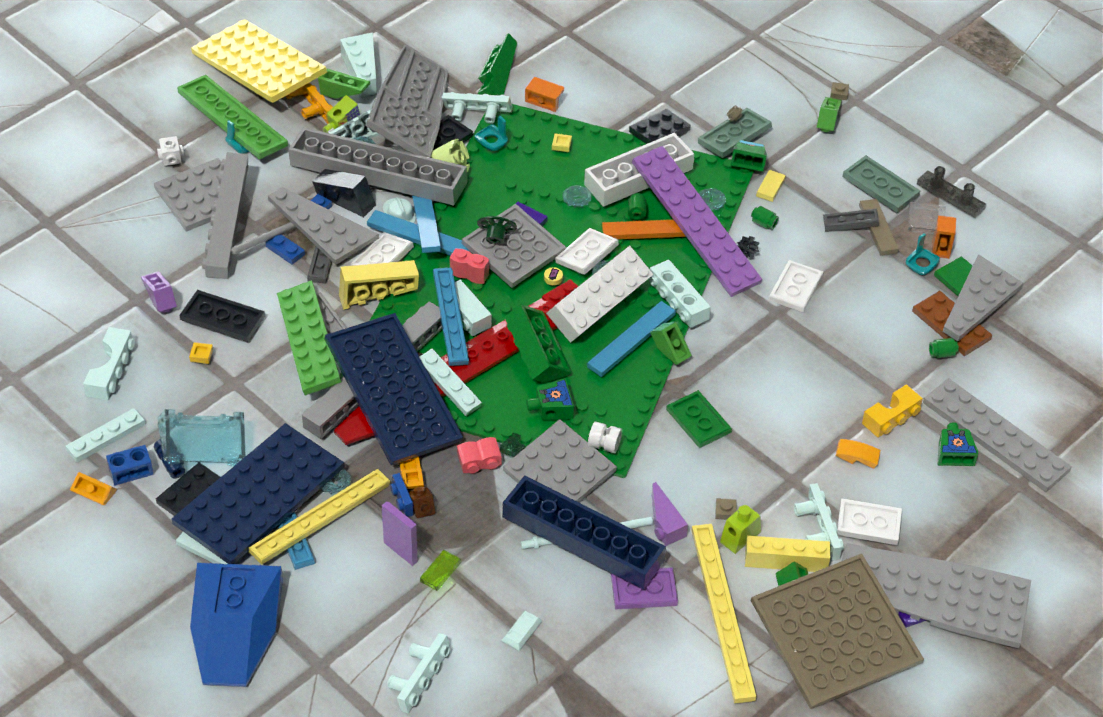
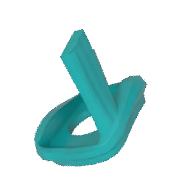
M499 116L498 127L493 124L487 126L475 134V139L490 151L502 148L508 141L506 121L502 116ZM492 135L496 136L498 140L494 143H489L485 138Z
M228 120L227 136L225 137L227 144L240 154L250 152L236 142L234 139V123Z
M925 233L919 236L916 250L905 261L911 270L920 275L929 273L940 262L939 256L923 248ZM918 258H925L930 264L927 267H921L917 265L916 260Z

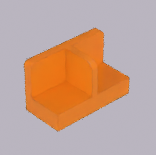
M534 77L525 88V102L556 112L559 108V97L564 92V87Z

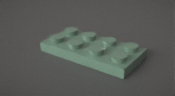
M745 108L741 112L742 116L737 121L733 120L730 122L727 119L698 137V144L724 158L733 152L739 140L751 141L770 129L772 122L751 109Z
M867 155L843 171L842 177L896 213L920 196L919 189Z

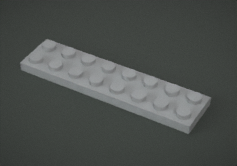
M948 378L924 397L923 403L948 422L957 423L959 429L970 430L974 441L1044 492L1050 490L1071 471V465Z

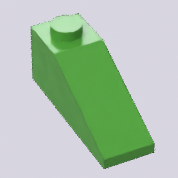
M328 68L327 73L318 77L320 93L334 99L346 95L361 94L371 84L368 80Z
M825 97L820 107L817 128L824 132L834 131L842 100Z

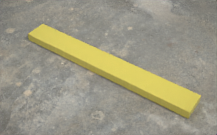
M376 469L250 546L249 553L261 565L390 486V480L381 471Z

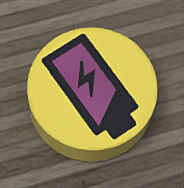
M549 268L544 273V281L549 285H558L563 280V273L558 268Z

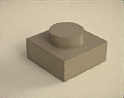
M832 82L830 98L847 101L849 84Z
M716 498L715 519L727 520L736 512V499Z

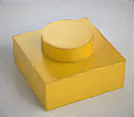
M194 342L189 355L190 362L209 364L213 345Z

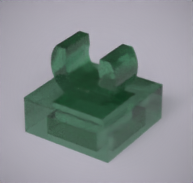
M513 433L512 436H509V439L500 445V452L512 457L519 454L525 449V445L519 443L521 435Z

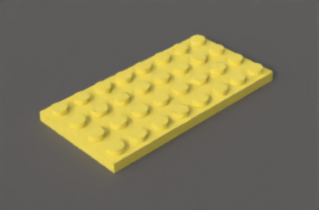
M245 19L218 34L212 35L207 40L199 42L191 48L192 54L272 103L327 73L324 65Z

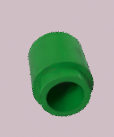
M639 193L631 195L628 200V216L633 220H641L646 216V199Z
M763 206L755 207L751 213L752 222L766 229L770 228L773 230L779 221L776 213Z
M953 338L936 339L929 343L930 356L936 359L955 357L959 350L958 343Z

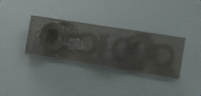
M937 166L934 169V173L927 170L917 179V185L974 218L986 208V203L973 196L974 184L967 183L964 186V190L944 180L946 170L942 166Z

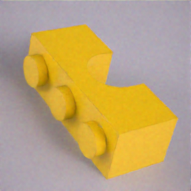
M906 384L892 393L890 402L892 409L886 408L878 402L864 411L862 424L879 438L883 434L890 433L897 425L905 423L911 416H916L921 411L923 398Z

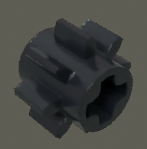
M742 236V240L737 242L738 247L746 258L748 256L754 258V255L759 252L758 245L760 243L754 241L755 237L749 236L747 238Z

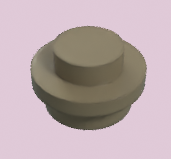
M736 105L733 106L726 114L730 122L733 120L737 121L742 116V108Z

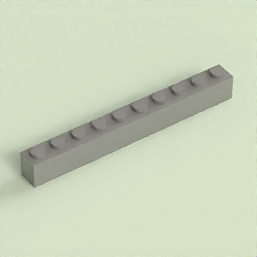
M431 302L420 307L417 313L408 318L402 325L416 352L443 329L439 307ZM344 376L341 383L333 385L324 396L319 397L316 403L307 408L302 414L303 428L320 439L359 405Z

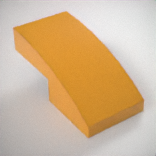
M840 439L835 456L851 464L857 460L874 469L878 465L881 450L865 443Z
M419 456L399 463L401 477L406 489L424 487Z

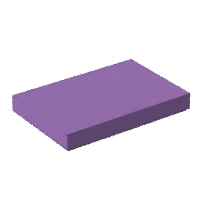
M386 501L382 505L384 543L413 566L418 562L416 523Z
M659 568L644 590L611 573L615 609L678 605L673 568Z

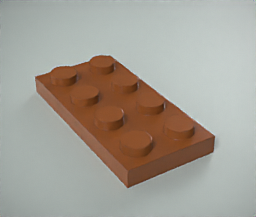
M938 291L913 306L912 312L943 339L952 338L943 332V328L955 303L944 293ZM978 324L962 339L957 341L958 351L963 356H966L992 339V334L982 325Z

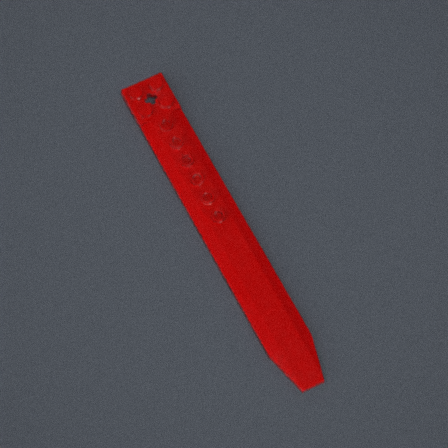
M570 279L544 294L541 299L528 307L543 311L553 331L558 327L546 313L579 286ZM506 320L466 342L469 359L468 365L449 366L447 354L441 357V359L465 384L519 351V348L515 345L514 337L507 328ZM433 381V383H434L435 387L437 388V390H438L440 396H441V397L445 396L446 394H445V393L439 388V386ZM360 406L334 429V434L345 445L374 436Z

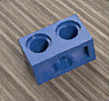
M146 445L106 455L108 469L114 486L154 475Z

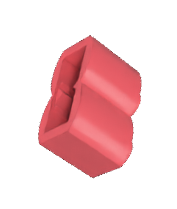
M455 249L450 256V268H452L453 275L458 278H467L471 282L484 284L489 276V259L480 254H472L464 249Z
M495 437L484 438L477 442H465L457 446V455L463 473L472 474L481 469H495L502 465V456Z

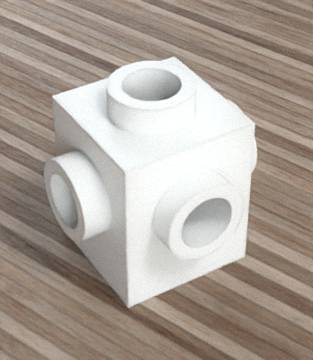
M177 136L159 139L160 149H157L158 157L163 159L164 166L180 164L181 156H184L182 145H178Z

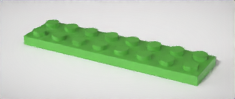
M207 75L177 87L178 93L226 133L227 121L229 120L234 123V139L259 160L288 146L287 139Z
M312 280L278 292L277 297L304 395L306 396L341 383L336 361L324 340L328 332Z

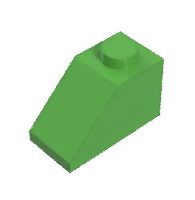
M676 322L664 323L650 331L657 348L676 365L692 356Z

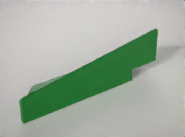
M509 33L505 35L502 44H497L492 49L478 77L483 83L477 93L478 95H504L517 47V41Z

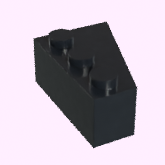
M324 169L312 181L317 194L363 218L376 206L366 176Z

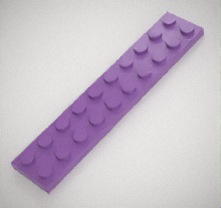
M663 146L633 158V165L730 297L761 284L762 278Z

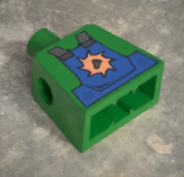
M566 378L538 386L536 388V398L526 399L527 410L539 409L541 419L543 420L573 419L574 404Z
M955 422L949 423L947 429L941 430L937 465L975 466L978 450L970 430L959 429V425Z

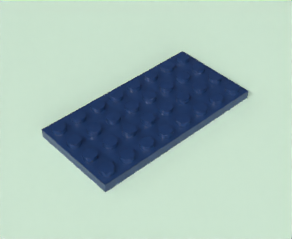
M396 313L325 335L324 340L391 466L462 441L463 436Z
M285 423L171 518L172 524L226 563L235 564L249 551L250 546L267 536L345 467L344 462Z

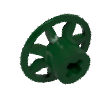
M487 216L477 221V225L487 231L486 241L492 244L504 243L505 233H511L517 229L515 222L503 217Z

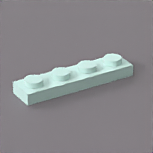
M433 349L420 356L431 379L465 416L481 407L482 402Z
M133 408L66 445V451L78 463L143 427L145 420Z

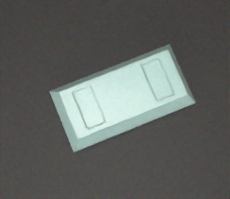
M524 611L501 641L520 651L542 620Z

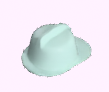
M396 197L387 200L383 205L384 213L411 223L415 222V212L408 200Z

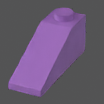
M159 271L141 276L150 299L158 312H169L172 308L177 307L172 286Z
M657 482L653 483L651 497L655 526L654 532L657 539L661 540L665 546H668L687 537L688 524Z

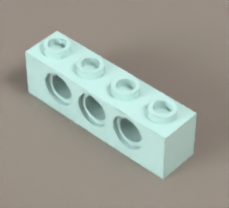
M670 260L650 267V271L653 273L649 278L650 284L659 291L662 298L667 300L670 307L676 310L683 322H686L691 328L709 320L711 306Z

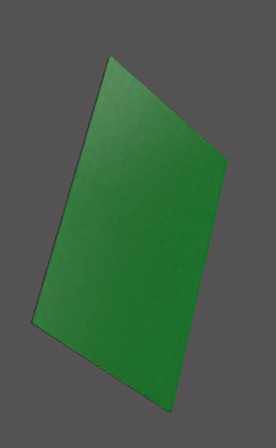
M512 104L511 112L497 111L495 122L491 123L498 127L499 116H502L506 121L508 141L502 148L496 151L486 149L475 139V134L491 125L485 122V111L473 133V137H471L466 146L469 153L467 164H470L467 172L465 188L455 205L438 201L433 205L437 231L462 240L480 228L477 225L478 219L487 216H498L517 202H520L548 216L547 222L542 227L566 248L589 228L603 233L602 222L674 220L650 187L637 192L646 199V216L641 220H633L628 216V200L631 195L603 207L584 185L585 169L646 145L645 142L632 134ZM555 134L572 136L569 152L552 150ZM491 135L487 136L485 140L489 143H494L498 138ZM691 150L694 153L693 169L685 172L684 175L729 233L755 170L730 165V159ZM687 237L618 239L619 245L585 275L556 263L554 259L513 288L490 268L489 276L484 284L474 283L467 278H458L454 276V282L461 280L491 313L492 328L504 321V317L520 304L529 306L541 299L544 294L570 279L577 286H580L629 246H631L649 269L666 260H670L701 296L705 291L712 271ZM413 243L414 247L406 254L403 261H415L419 273L418 289L395 296L393 293L386 295L384 299H381L370 321L396 313L403 325L408 318L416 314L419 308L425 306L428 302L439 307L433 269L450 268V255L441 252L422 253L421 245ZM549 268L560 269L563 273L562 282L558 285L547 284L544 281L545 271ZM647 279L571 343L559 328L553 330L555 338L572 373L570 375L545 383L533 380L528 374L529 370L526 364L521 359L520 351L465 383L482 402L481 407L469 415L465 416L447 395L441 398L461 432L482 438L495 437L499 443L525 449L558 421L541 419L539 409L528 411L526 399L536 398V388L538 386L566 378L574 404L573 419H561V421L587 442L595 421L606 424L607 428L610 426L621 428L622 437L616 453L604 451L603 447L595 449L616 465V471L612 474L613 476L626 478L674 363L657 348L652 335L602 377L587 368V363L662 301L668 306L670 304L665 298L661 297L659 291ZM676 312L675 316L666 323L676 322L685 338L689 326L681 320L680 315ZM443 329L417 352L424 354L433 349L440 358L446 355ZM463 329L465 343L475 338L476 336L482 334L485 331H482L472 336L468 331H465Z

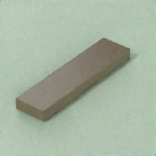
M878 200L860 201L859 207L861 210L877 209L879 226L868 228L880 256L897 254L898 246Z

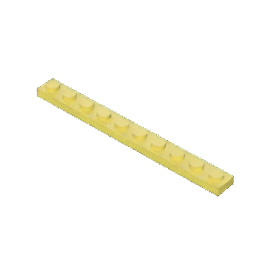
M712 524L694 525L691 532L734 704L756 701V693Z

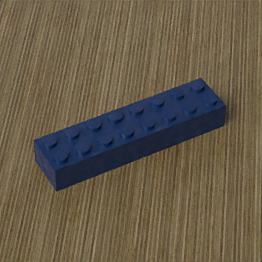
M525 475L503 501V518L643 590L665 561V545Z

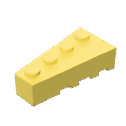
M415 261L341 267L339 297L343 310L350 308L349 305L357 303L362 305L366 304L367 300L374 298L380 300L392 293L395 296L418 289L419 273Z

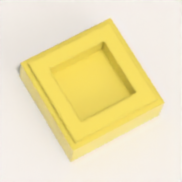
M555 134L552 150L569 152L572 136Z

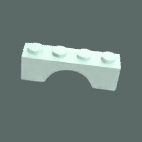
M108 328L103 339L105 354L111 358L105 365L89 370L83 383L86 397L109 400L111 393L115 392L117 379L121 378L122 368L124 364H127L128 354L130 350H133L135 344L130 330Z

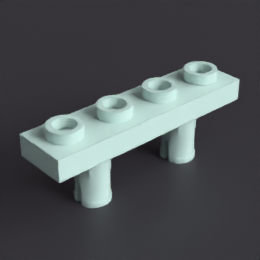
M454 92L443 93L442 95L445 108L453 109L451 117L457 121H461L464 109L486 111L485 122L491 124L495 122L497 111L511 112L513 107L510 97L505 95H477Z
M818 483L810 484L808 494L810 501L795 503L794 513L796 516L811 513L816 516L822 533L807 535L805 540L829 541L832 561L840 559L841 551L844 550L843 541L837 536V525L831 520V510L825 504L823 490L820 491Z
M439 633L429 648L416 643L411 644L409 655L422 660L409 680L396 677L395 675L390 676L388 688L400 691L397 700L402 712L409 713L412 707L416 706L419 696L423 690L427 689L430 679L438 672L443 659L449 655L450 645L447 635Z

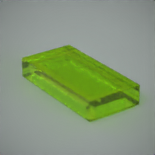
M443 550L422 574L420 582L438 591L460 565L461 559Z

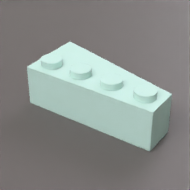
M373 32L340 39L341 55L350 75L368 80L371 83L359 94L360 98L377 94Z

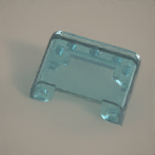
M165 409L158 416V430L163 458L165 461H168V464L205 462L227 463L228 466H235L246 456L244 412H233V416H226V414H221L220 416L183 415L180 412L175 415V410Z

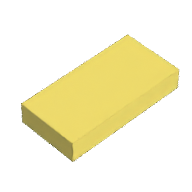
M769 170L757 191L756 197L773 202L785 181L786 175Z

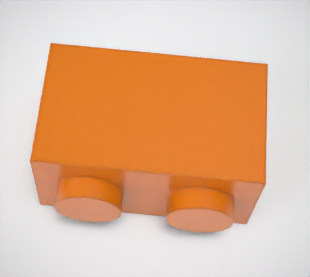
M938 215L932 240V253L940 258L950 259L956 232V218Z

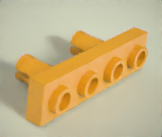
M309 82L286 95L287 99L303 95L311 104L301 109L304 119L319 114L329 124L327 112L333 106L326 102L325 97L322 94L320 95L315 85Z

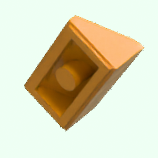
M80 472L77 473L70 488L71 491L104 506L117 491L116 488Z

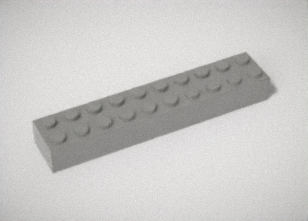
M305 127L301 129L288 149L291 166L320 173L324 169L362 175L366 176L369 185L450 205H455L467 184V166L414 155L409 152Z

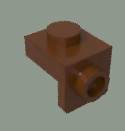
M416 487L413 491L408 492L413 502L416 518L436 513L433 495L427 487Z

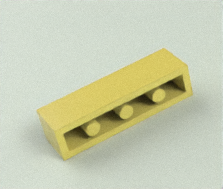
M747 535L745 567L783 569L795 561L807 568L808 572H816L829 566V541Z

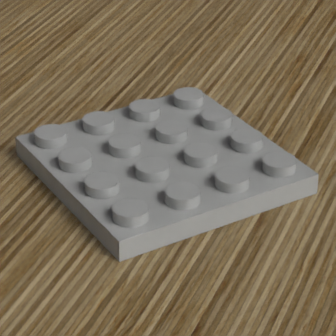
M219 158L154 183V188L186 232L211 222V215H215L213 205L214 201L218 200L216 189L221 185L219 184V174L223 173V170H221L222 162ZM245 192L243 194L241 210L251 206V200Z
M516 204L497 216L509 219L517 225L516 231L505 233L504 243L492 244L487 242V231L478 228L462 239V245L470 252L487 257L489 259V268L511 288L554 260L555 257L566 249L560 241Z
M558 420L503 466V471L517 483L525 475L580 502L616 471V465L593 446L588 445L587 441L563 421Z

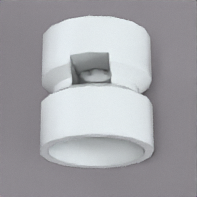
M595 421L590 430L588 445L597 449L603 447L604 451L616 453L621 441L622 429L613 426L607 428L606 424Z

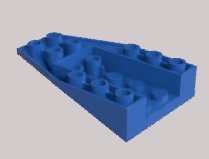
M197 563L190 630L203 685L247 686L276 633L283 585L281 566Z

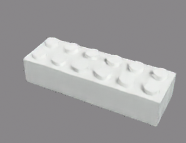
M673 133L585 169L584 185L604 207L650 187L633 165V158L663 146L681 171L685 173L693 169L694 153L676 133Z
M629 246L557 303L546 314L571 343L649 279L653 273Z

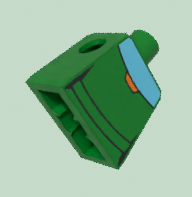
M739 140L734 147L730 165L764 171L767 157L764 145Z

